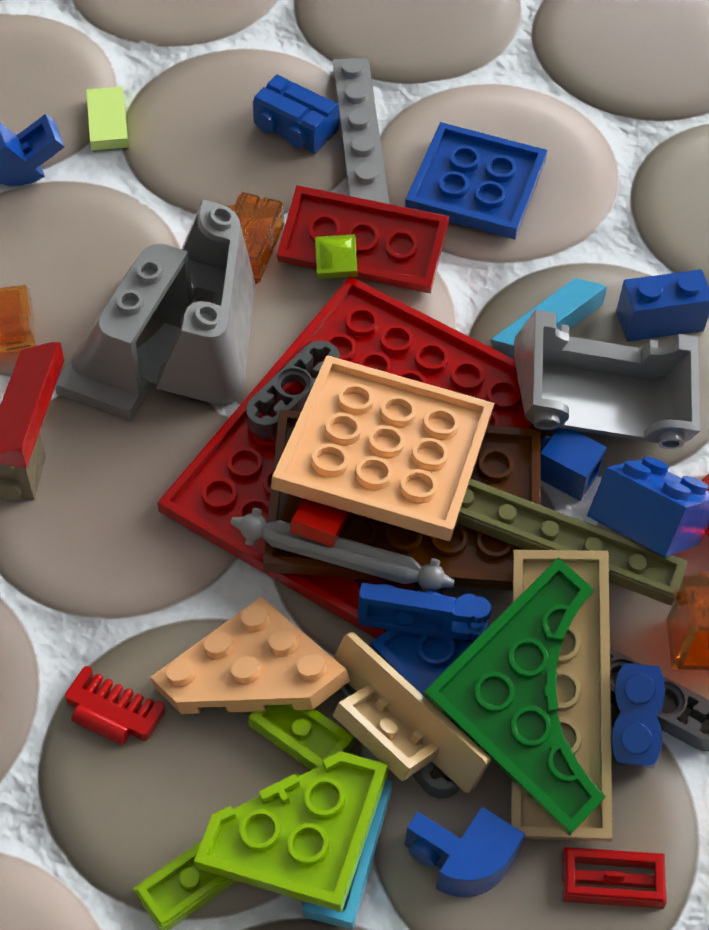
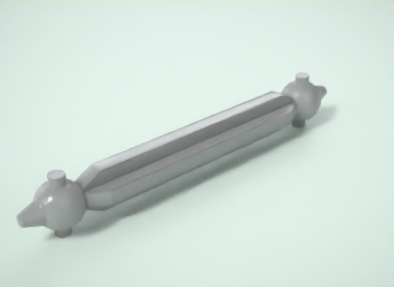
M253 508L252 513L244 517H232L231 524L239 529L246 538L245 544L254 546L256 540L263 538L272 547L398 583L409 584L418 582L420 587L423 588V592L453 587L455 580L444 573L443 569L439 566L440 560L432 558L429 564L421 566L412 557L338 537L334 546L330 547L290 533L291 523L281 520L266 522L265 518L261 516L262 510L258 508Z

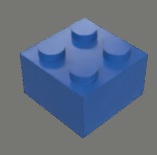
M644 457L641 460L626 461L623 464L606 467L587 517L663 557H667L700 545L709 524L708 485L690 476L680 478L668 472L669 466L655 458Z

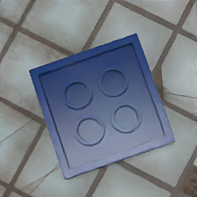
M440 122L405 199V207L449 216V222L515 240L546 162L548 150Z

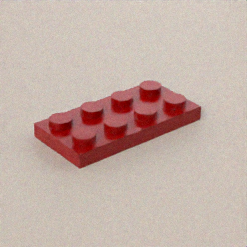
M296 185L276 256L278 262L316 269L315 237L355 234L358 277L354 278L431 294L449 224V216Z

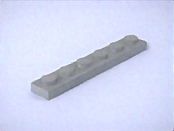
M369 58L333 59V76L336 100L339 104V124L348 196L389 204Z

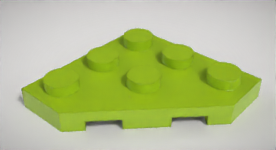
M339 751L323 759L322 765L298 777L296 774H293L258 791L260 796L235 808H232L230 805L212 814L194 859L196 868L342 913L389 773L388 764Z

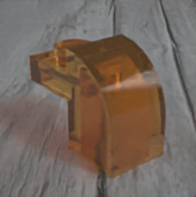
M27 285L0 288V355L20 353L22 349L37 346L30 289Z

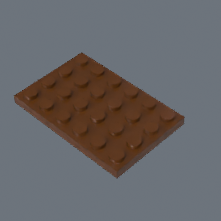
M279 410L273 474L301 411ZM488 425L471 479L540 505V429ZM271 489L267 522L281 520L291 523L303 498ZM350 513L339 535L341 538L412 557L421 566L429 564L432 558L440 560L439 566L443 569L444 573L455 580L453 586L513 591L514 550H525L458 523L455 524L449 542L355 513ZM265 541L263 572L391 581L272 547Z

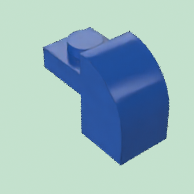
M44 114L18 135H15L0 123V184L23 186L42 179L45 175L41 164L65 148L56 122L47 114Z
M481 807L460 839L420 812H417L407 826L405 846L409 848L411 856L422 865L429 868H434L436 865L441 869L436 885L437 890L456 897H473L486 893L503 879L521 850L525 833L484 807Z

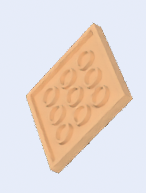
M327 355L274 471L271 489L450 542L492 415L494 403Z

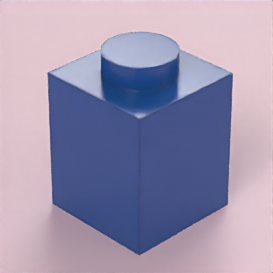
M558 428L552 437L546 435L540 442V480L581 501L601 471L607 447L575 430Z

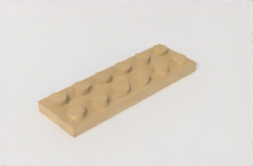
M514 550L513 602L558 557L594 589L592 596L581 607L570 624L560 649L556 669L557 712L566 742L569 743L580 766L606 797L569 836L512 781L511 825L525 833L524 839L612 842L609 551Z

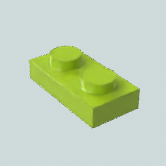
M292 704L267 705L266 711L253 712L248 717L249 727L309 770L322 765L323 759L339 751L348 753L354 745L355 736L316 709L294 710Z

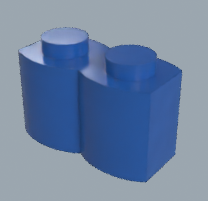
M624 663L618 673L615 685V696L620 714L615 721L612 732L613 753L619 765L654 768L660 757L662 747V732L658 717L662 711L665 699L663 673L659 666Z

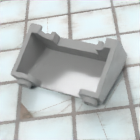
M202 199L182 250L188 251L191 283L193 284L192 296L210 302L199 301L187 307L182 318L180 332L169 357L159 370L156 389L213 404L227 405L233 403L238 398L244 385L256 284L238 216L224 205Z
M535 310L516 335L513 356L525 418L533 423L534 427L541 430L562 428L658 443V446L664 449L680 448L684 446V442L691 440L700 432L699 337L678 334L675 337L674 345L659 348L658 341L651 339L642 348L571 337L569 336V326L560 325L558 329L556 328V313Z

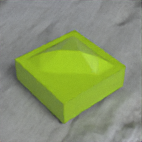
M355 234L315 237L318 279L358 277Z

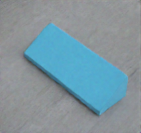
M574 278L493 337L490 343L504 355L514 359V339L535 310L556 313V328L558 329L560 325H567L570 330L603 305L607 288L599 283Z

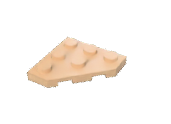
M262 597L255 600L150 677L155 689L180 714H200L201 708L226 707L228 713L266 711L267 705L292 704L294 710H313L350 682L345 667Z

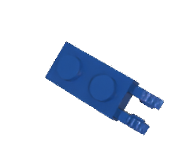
M362 583L359 593L358 623L363 626L443 639H472L474 641L490 626L487 620H490L492 615V604L489 603L490 600L485 599L486 597H476L474 594L468 593L455 599V597L444 596L433 591L419 592L395 588L388 584Z

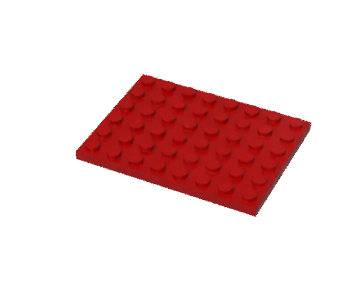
M350 276L157 502L158 510L170 519L263 572L265 540L263 538L256 540L254 546L245 544L246 538L239 529L231 524L232 517H244L252 513L253 508H258L262 510L261 516L265 518L266 522L268 521L277 435L260 437L253 434L247 425L246 406L249 400L305 346L314 341L329 342L338 349L339 359L494 403L488 425L534 429L533 423L527 421L524 415L514 359ZM313 360V368H314L319 362H316L315 360ZM289 382L282 387V390L287 394L297 395L302 393L305 387L298 382ZM273 410L269 414H267V416L273 418ZM258 413V418L260 419L266 416L261 413ZM263 572L374 638L383 634L387 629L363 626L358 623L361 584H388L395 588L412 591L420 589L418 583L402 584L391 581Z

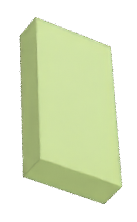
M123 86L86 89L91 151L129 148Z

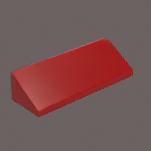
M49 342L20 350L0 405V464L21 468L28 467L64 363L60 342Z

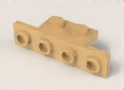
M354 632L345 635L336 651L334 659L347 669L350 680L348 684L357 692L340 701L332 716L382 763L388 764V769L402 782L430 762H433L465 793L473 790L490 764V756Z

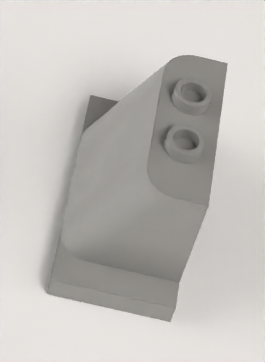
M154 244L145 248L140 253L58 377L55 386L57 395L129 421L133 419L150 390L149 381L141 378L135 342L150 318L181 328L182 318L187 307L192 303L203 301V299L192 296L193 288L191 286L188 251L167 244Z

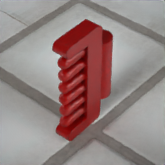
M89 666L83 667L65 693L67 704L75 708L71 721L121 746L126 743L129 735L143 741L148 740L165 714L164 702L156 701L154 703L153 699L147 698L136 714V710L144 699L141 693H137L128 707L125 708L133 696V690L128 688L115 704V701L123 691V686L116 684L105 699V696L113 686V681L106 679L97 693L94 694L103 681V677L101 674H96L93 677L92 668Z

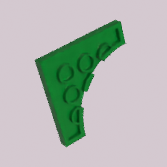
M558 557L424 691V696L490 756L491 761L570 836L606 796L591 781L580 766L569 743L566 742L557 712L556 669L560 649L570 624L594 592V589Z

